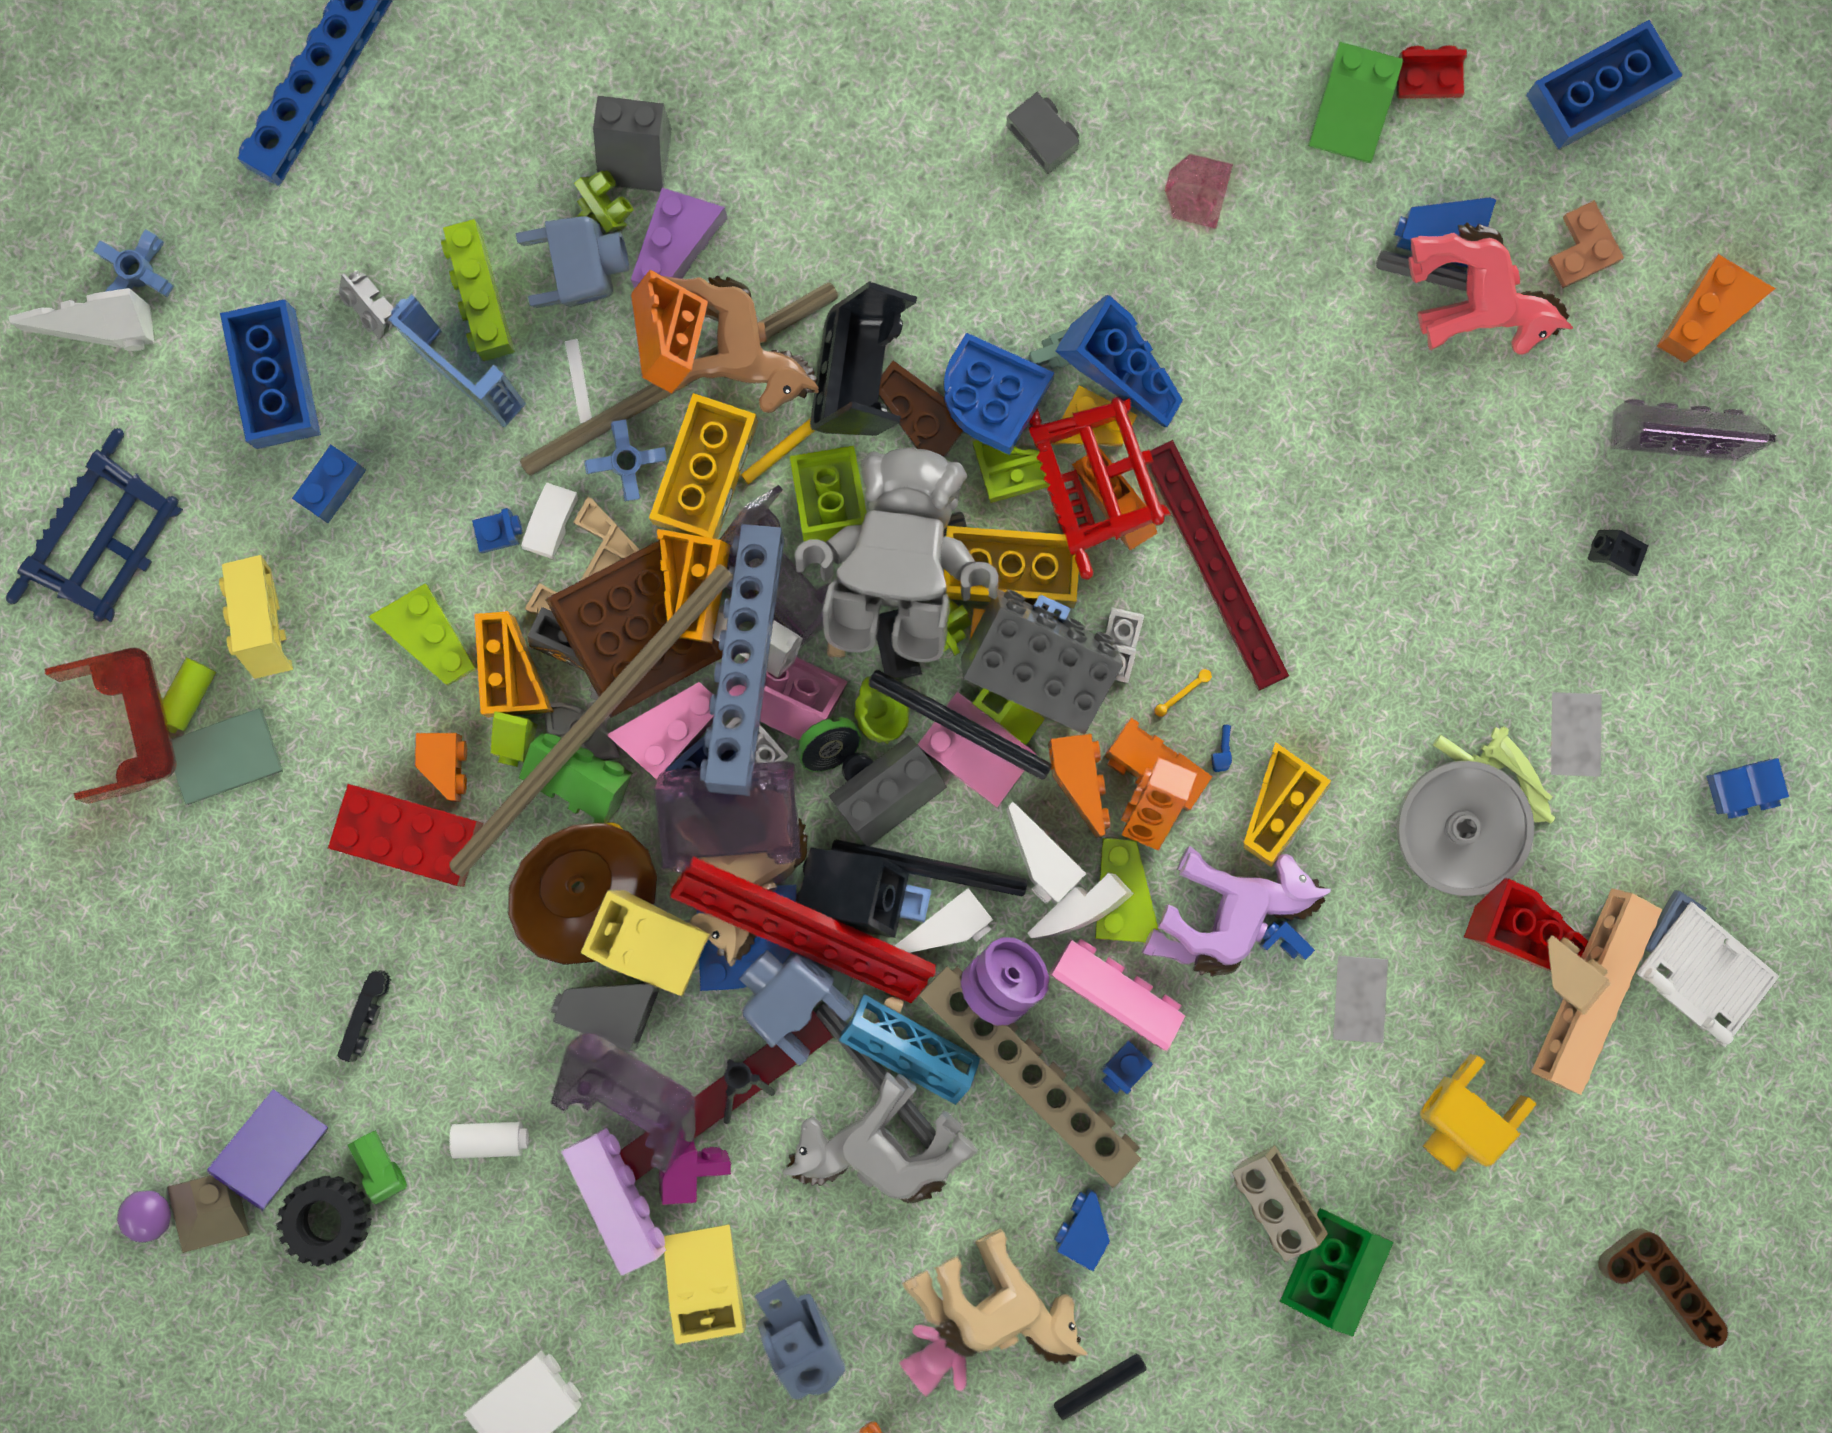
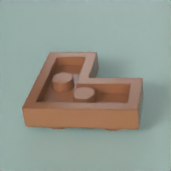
M1595 200L1566 213L1562 217L1576 245L1551 256L1548 261L1562 288H1565L1624 259Z

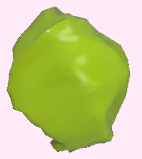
M868 676L861 683L859 696L855 701L856 709L854 716L857 719L858 728L869 740L878 743L884 742L888 745L890 741L898 739L905 733L909 723L910 710L909 707L870 687L868 683L871 676Z

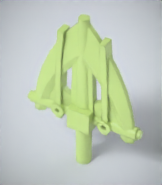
M1503 726L1500 729L1497 727L1493 729L1491 733L1493 739L1488 746L1482 745L1480 749L1483 750V753L1480 757L1475 754L1471 756L1441 734L1436 738L1433 746L1455 761L1480 762L1497 769L1507 767L1516 774L1519 786L1531 806L1534 822L1546 821L1551 824L1554 821L1555 817L1551 815L1548 800L1550 801L1553 796L1544 790L1529 760L1507 736L1509 734L1508 728Z

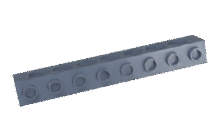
M741 524L740 536H734L733 555H736L737 558L735 567H730L729 569L733 579L728 583V586L732 587L731 598H726L724 603V618L728 619L727 629L721 630L719 638V650H723L722 662L716 663L714 675L715 682L719 683L717 695L712 694L710 701V715H714L713 727H707L705 746L709 748L708 760L702 761L700 778L705 781L709 792L750 796L785 541L781 527ZM759 558L763 560V563L758 567L747 566L753 559ZM749 590L759 591V594L753 599L743 598V595ZM751 621L755 623L754 627L749 631L738 629L743 622ZM747 653L751 655L745 663L734 662L738 654ZM736 685L746 687L745 692L739 696L729 694L730 690ZM737 717L742 720L736 728L729 729L725 727V723L730 718ZM727 750L737 752L736 757L732 761L724 762L720 760L722 753Z

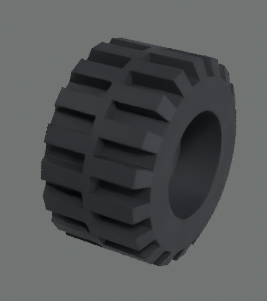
M322 1176L294 1188V1192L287 1195L283 1200L286 1204L279 1208L277 1215L282 1217V1220L276 1223L277 1231L282 1230L284 1235L279 1240L281 1244L287 1243L290 1247L286 1252L290 1256L297 1254L299 1256L297 1261L303 1264L311 1262V1266L317 1267L322 1264L326 1266L334 1264L355 1252L361 1246L360 1243L366 1240L368 1235L366 1228L371 1226L372 1219L367 1218V1213L371 1209L370 1204L365 1205L362 1200L366 1197L363 1191L357 1192L355 1190L356 1184L352 1181L346 1183L344 1178L339 1176L334 1178ZM317 1201L331 1204L340 1215V1231L336 1238L332 1240H324L317 1237L309 1227L308 1213L311 1206Z

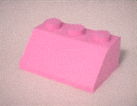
M796 657L795 662L778 678L769 672L766 673L760 722L799 740L802 734L811 726L831 718L848 681ZM736 685L730 690L729 694L739 696L745 692L746 687Z

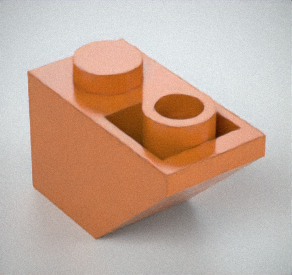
M416 733L415 767L448 800L461 802V794H466L467 777L466 774H462V761L467 760V742L462 741V735L457 733Z

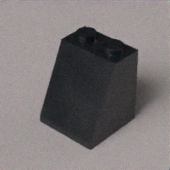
M810 847L809 855L803 864L804 877L801 890L798 891L796 896V902L859 931L895 938L909 873L883 857Z

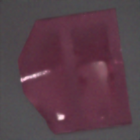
M1189 153L1169 171L1165 187L1173 218L1216 229L1233 163Z

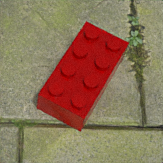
M347 784L328 849L451 885L464 887L469 871L461 877L451 870L449 864L484 823Z

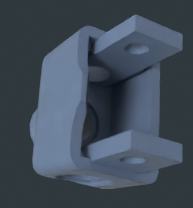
M581 216L545 221L544 228L515 233L517 243L523 246L545 242L549 244L557 290L528 296L529 304L534 308L557 304L574 307L610 297L613 293L611 275L629 271L628 253L621 232L603 235L600 224L590 217Z
M766 950L739 978L753 992L742 1011L745 1020L771 1048L777 1044L799 1066L807 1060L810 1050L792 1031H799L811 1019V1012L814 1006L822 999L844 1021L853 1014L855 1008L832 985L835 979L815 961L795 952L782 964Z
M786 1279L756 1294V1301L766 1315L758 1322L761 1341L773 1372L788 1394L797 1400L809 1394L820 1395L832 1389L838 1382L839 1377L845 1373V1364L830 1325L811 1294H804L797 1298ZM773 1300H779L775 1304H770Z

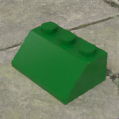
M1320 1208L1317 1216L1328 1235L1318 1247L1299 1255L1279 1302L1331 1330L1353 1337L1394 1242Z

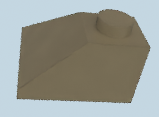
M209 1175L167 1186L182 1253L250 1235L241 1196L213 1176Z

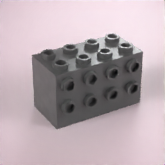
M998 589L997 599L991 598L961 656L963 679L1082 734H1086L1123 666L1117 646L1114 644L1115 640L1103 632L1097 631L1096 634L1085 630V626L1081 622L1067 617L1063 623L1054 615L1055 612L1047 611V606L1042 605V607L1037 606L1033 608V605L1024 601L1025 598L1021 594L1007 589L1006 592Z

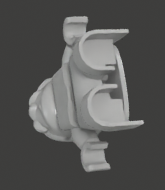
M900 448L891 450L886 454L872 451L861 461L863 483L866 485L865 498L869 501V512L865 515L863 525L846 526L827 540L826 543L816 539L800 544L795 552L796 572H804L809 564L819 563L821 578L826 583L833 574V562L837 564L844 562L837 570V580L835 579L828 586L823 607L824 635L832 646L847 652L861 653L869 651L876 642L881 606L898 607L899 614L896 616L892 634L894 650L909 660L917 662L935 661L942 657L944 652L947 621L950 612L942 568L957 580H961V597L963 601L970 598V588L975 585L985 586L989 590V597L997 599L998 573L988 563L975 562L963 542L944 536V529L950 521L952 511L958 506L960 488L967 479V473L959 462H948L943 456L926 449Z

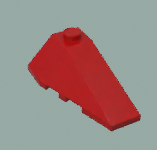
M1504 878L1475 905L1464 934L1466 939L1551 972L1548 940L1552 935L1559 941L1565 937L1580 949L1577 953L1579 957H1582L1588 943L1584 936L1574 931L1563 920L1564 917L1557 910L1551 909L1542 900L1543 897L1536 890L1508 878Z

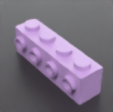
M605 1128L571 1144L561 1151L620 1275L622 1276L658 1259L666 1251L664 1236L660 1229L654 1226L649 1216V1205L646 1199L639 1195L634 1185L635 1176L631 1168L624 1164L619 1154L620 1145L616 1137Z

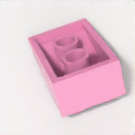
M956 692L946 707L1037 755L960 693ZM936 722L933 723L918 743L925 755L995 807L999 806L1025 771Z

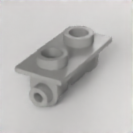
M354 271L349 277L345 273L342 274L339 286V295L342 301L348 307H353L359 314L361 323L368 331H373L379 339L383 338L385 326H388L390 329L394 327L388 320L392 316L393 307L384 296L375 302L372 301V298L379 295V290L365 273L360 274L359 271Z

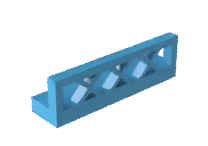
M865 994L860 998L851 1021L843 1029L838 1040L955 1105L971 1088L981 1059ZM865 1008L875 1013L880 1023L874 1024L863 1018L862 1015ZM899 1026L906 1030L910 1039L903 1040L897 1037L892 1027ZM928 1042L935 1046L939 1055L932 1056L926 1053L922 1043ZM957 1058L969 1065L966 1074L955 1069L952 1059Z

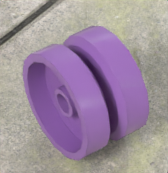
M1002 937L991 942L979 956L968 964L962 973L961 979L963 995L970 1008L983 1020L994 1025H1010L1018 1021L1027 1013L1029 1008L1035 1006L1044 997L1049 986L1047 968L1039 954L1027 943L1008 937Z

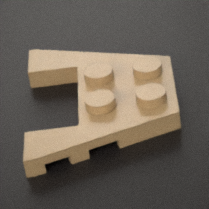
M587 497L573 523L603 539L581 580L640 550L592 498ZM539 583L525 610L538 614L541 607H544L551 611L545 599L557 592Z

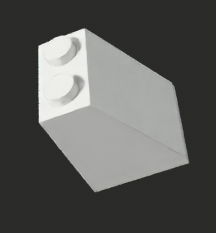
M540 1350L477 1399L464 1415L477 1433H552L579 1410L582 1405L579 1402L581 1395L573 1383L570 1381L565 1383L558 1372L561 1369L554 1357L550 1354L545 1356L542 1350Z

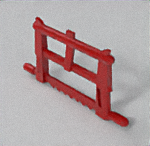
M1115 397L1110 404L1076 413L1072 412V417L1041 424L1042 419L1037 407L1029 421V425L1032 426L1028 427L1030 435L1040 452L1036 459L1042 463L1040 470L1046 474L1043 480L1050 485L1047 491L1053 495L1050 501L1057 506L1054 512L1061 517L1058 524L1066 529L1067 534L1065 535L1071 556L1075 555L1074 558L1080 576L1085 580H1089L1093 576V569L1085 550L1113 537L1117 541L1120 537L1152 523L1157 526L1162 525L1165 516H1171L1169 509L1159 503L1146 466L1154 462L1150 449L1141 452L1128 416L1131 410L1130 398L1123 401L1121 398ZM1116 420L1128 457L1105 466L1093 429ZM1078 434L1081 436L1109 517L1107 520L1081 529L1079 528L1051 446L1052 443ZM1134 470L1146 507L1122 514L1110 479Z

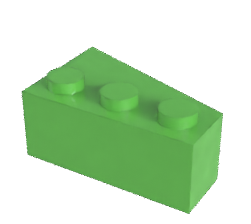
M541 733L531 742L519 779L524 781L561 738L553 734ZM580 747L540 792L550 798H554L555 794L570 803L568 806L569 810L575 814L579 813L580 810L595 818L593 823H607L620 808L633 773L626 770L622 764L616 761H605L594 756L592 751Z

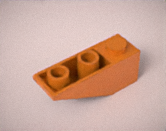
M1099 447L1105 466L1113 464ZM1086 455L1074 462L1072 466L1077 471L1078 476L1106 519H1109ZM1122 475L1110 479L1122 514L1146 507ZM1152 523L1122 536L1120 539L1129 550H1132L1158 532L1156 526Z

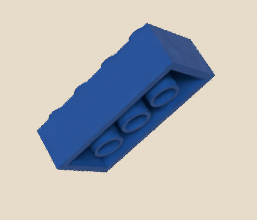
M1647 20L1535 81L1527 92L1526 97L1555 146L1560 150L1670 90L1683 75L1651 21Z
M283 299L220 313L245 441L254 448L260 449L321 435L295 309Z

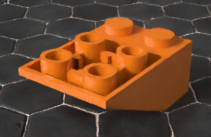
M1092 734L1050 739L1048 749L1052 765V777L1096 838L1104 836L1105 829L1110 828L1108 808H1102L1100 796L1106 794L1104 776L1103 774L1097 775L1096 763L1101 761L1099 742L1092 741Z

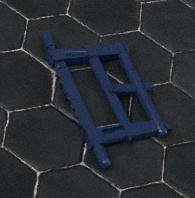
M115 428L111 431L101 447L102 450L96 449L92 453L85 466L88 469L84 476L77 477V487H70V497L63 498V508L56 509V518L50 519V529H43V539L36 540L34 554L27 556L18 568L17 574L21 576L15 580L6 594V601L9 604H16L20 600L31 580L57 592V598L67 599L92 611L95 621L102 622L106 618L112 622L115 615L113 606L137 568L146 572L152 561L145 556L170 517L178 516L184 509L177 507L179 502L175 496L165 498L143 482L138 473L132 476L109 458L111 454H114L124 438L122 429ZM101 476L123 489L125 493L71 577L67 579L44 565V563ZM138 498L158 512L135 548L131 549L114 539L113 536ZM107 547L125 559L126 562L103 598L100 599L81 586Z

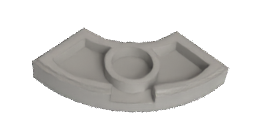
M550 702L554 713H544L547 734L564 737L586 710L568 703ZM603 723L581 746L592 751L594 756L603 760L620 758L616 743L607 736L610 732Z

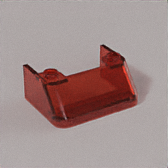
M127 648L44 669L46 676L58 682L92 675L94 686L100 693L107 696L122 694L137 757L127 759L118 766L116 771L117 783L74 793L75 800L91 804L139 792L167 779L174 773L177 766L176 756L153 661L148 653L139 648Z

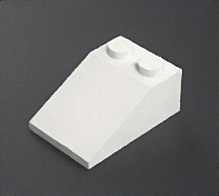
M1012 802L1007 807L1006 812L1030 881L1035 884L1031 890L1045 904L1050 900L1054 904L1058 903L1086 873Z

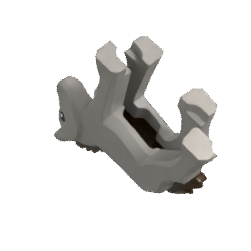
M887 1072L875 1105L867 1111L862 1119L849 1124L829 1141L826 1140L823 1134L822 1125L815 1117L806 1119L801 1126V1136L796 1153L789 1155L791 1162L787 1164L783 1174L790 1175L793 1179H799V1182L803 1184L811 1183V1186L816 1184L822 1186L827 1181H835L839 1175H843L848 1167L851 1166L858 1172L857 1177L869 1187L875 1186L890 1198L900 1199L906 1203H917L931 1199V1193L941 1192L942 1187L946 1185L944 1180L951 1171L973 1157L978 1152V1149L968 1138L959 1132L962 1128L960 1122L948 1112L943 1111L935 1121L936 1133L930 1147L921 1153L909 1156L885 1126L916 1091V1086L902 1074H898L894 1079ZM954 1139L952 1148L947 1151L948 1145Z

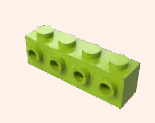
M475 219L443 227L446 239L440 240L445 258H451L454 270H450L449 275L454 290L459 289L462 301L457 302L462 320H468L471 332L466 333V338L471 352L476 351L483 362L515 353L481 228Z

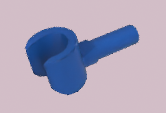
M1223 725L1221 753L1211 754L1214 772L1227 771L1232 763L1229 746L1230 725Z

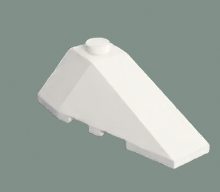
M130 288L87 295L86 303H74L71 300L60 302L61 309L59 310L42 307L9 316V323L22 331L120 347L126 351L142 350L145 348V344L154 343L150 305Z

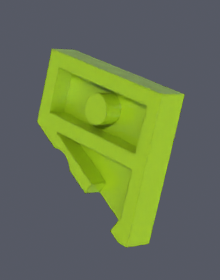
M978 440L972 441L990 503L1050 486L1043 480L1046 474L1040 470L1042 463L1036 459L1040 453L1039 450H1020L1014 446L1012 452L1008 455Z

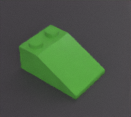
M1339 42L1332 58L1308 146L1371 163L1396 88L1403 59Z

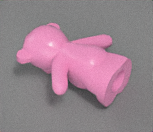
M916 1325L912 1330L913 1334L918 1338L930 1340L933 1343L899 1362L900 1366L926 1397L937 1387L951 1367L953 1368V1382L956 1390H964L967 1384L965 1357L945 1346L946 1341L939 1338V1333L935 1328Z

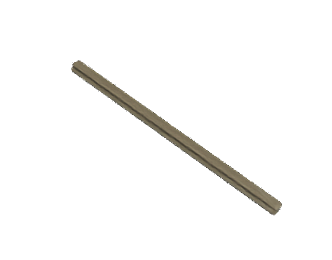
M827 282L759 321L758 323L764 322L766 340L838 298V293L834 286ZM718 346L695 359L717 355ZM652 383L523 457L520 463L528 475H533L611 430V423L613 421L628 420L673 393Z

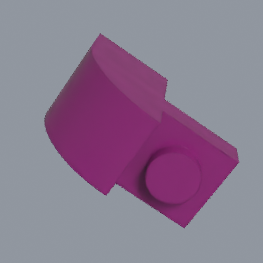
M693 1139L684 1140L672 1146L664 1155L659 1167V1194L662 1204L697 1203V1177L731 1175V1160L727 1150H722L718 1147H706L702 1151H697Z

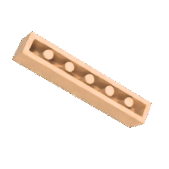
M1611 889L1581 957L1587 963L1592 958L1608 971L1605 977L1611 984L1585 1015L1565 999L1562 1000L1531 1073L1563 1089L1582 1095L1596 1060L1603 1049L1610 1028L1616 1020L1623 998L1630 988L1637 966L1643 958L1647 943L1657 926V921L1662 911L1661 908L1633 893Z

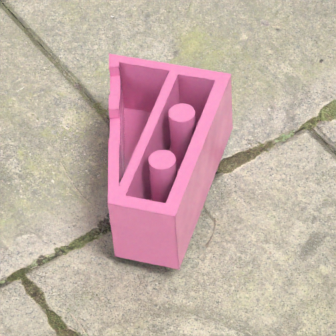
M698 682L610 732L607 736L656 780L661 782L667 775L665 769L692 747L706 732L707 727L713 724L714 715H710L712 693Z

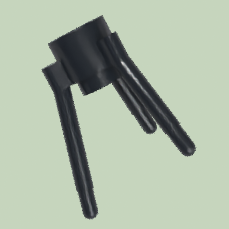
M732 1059L727 1060V1067L724 1073V1079L728 1087L725 1091V1124L730 1123L735 1094H743L752 1085H757L767 1094L775 1095V1090L761 1080L758 1074H752L746 1064L734 1062Z

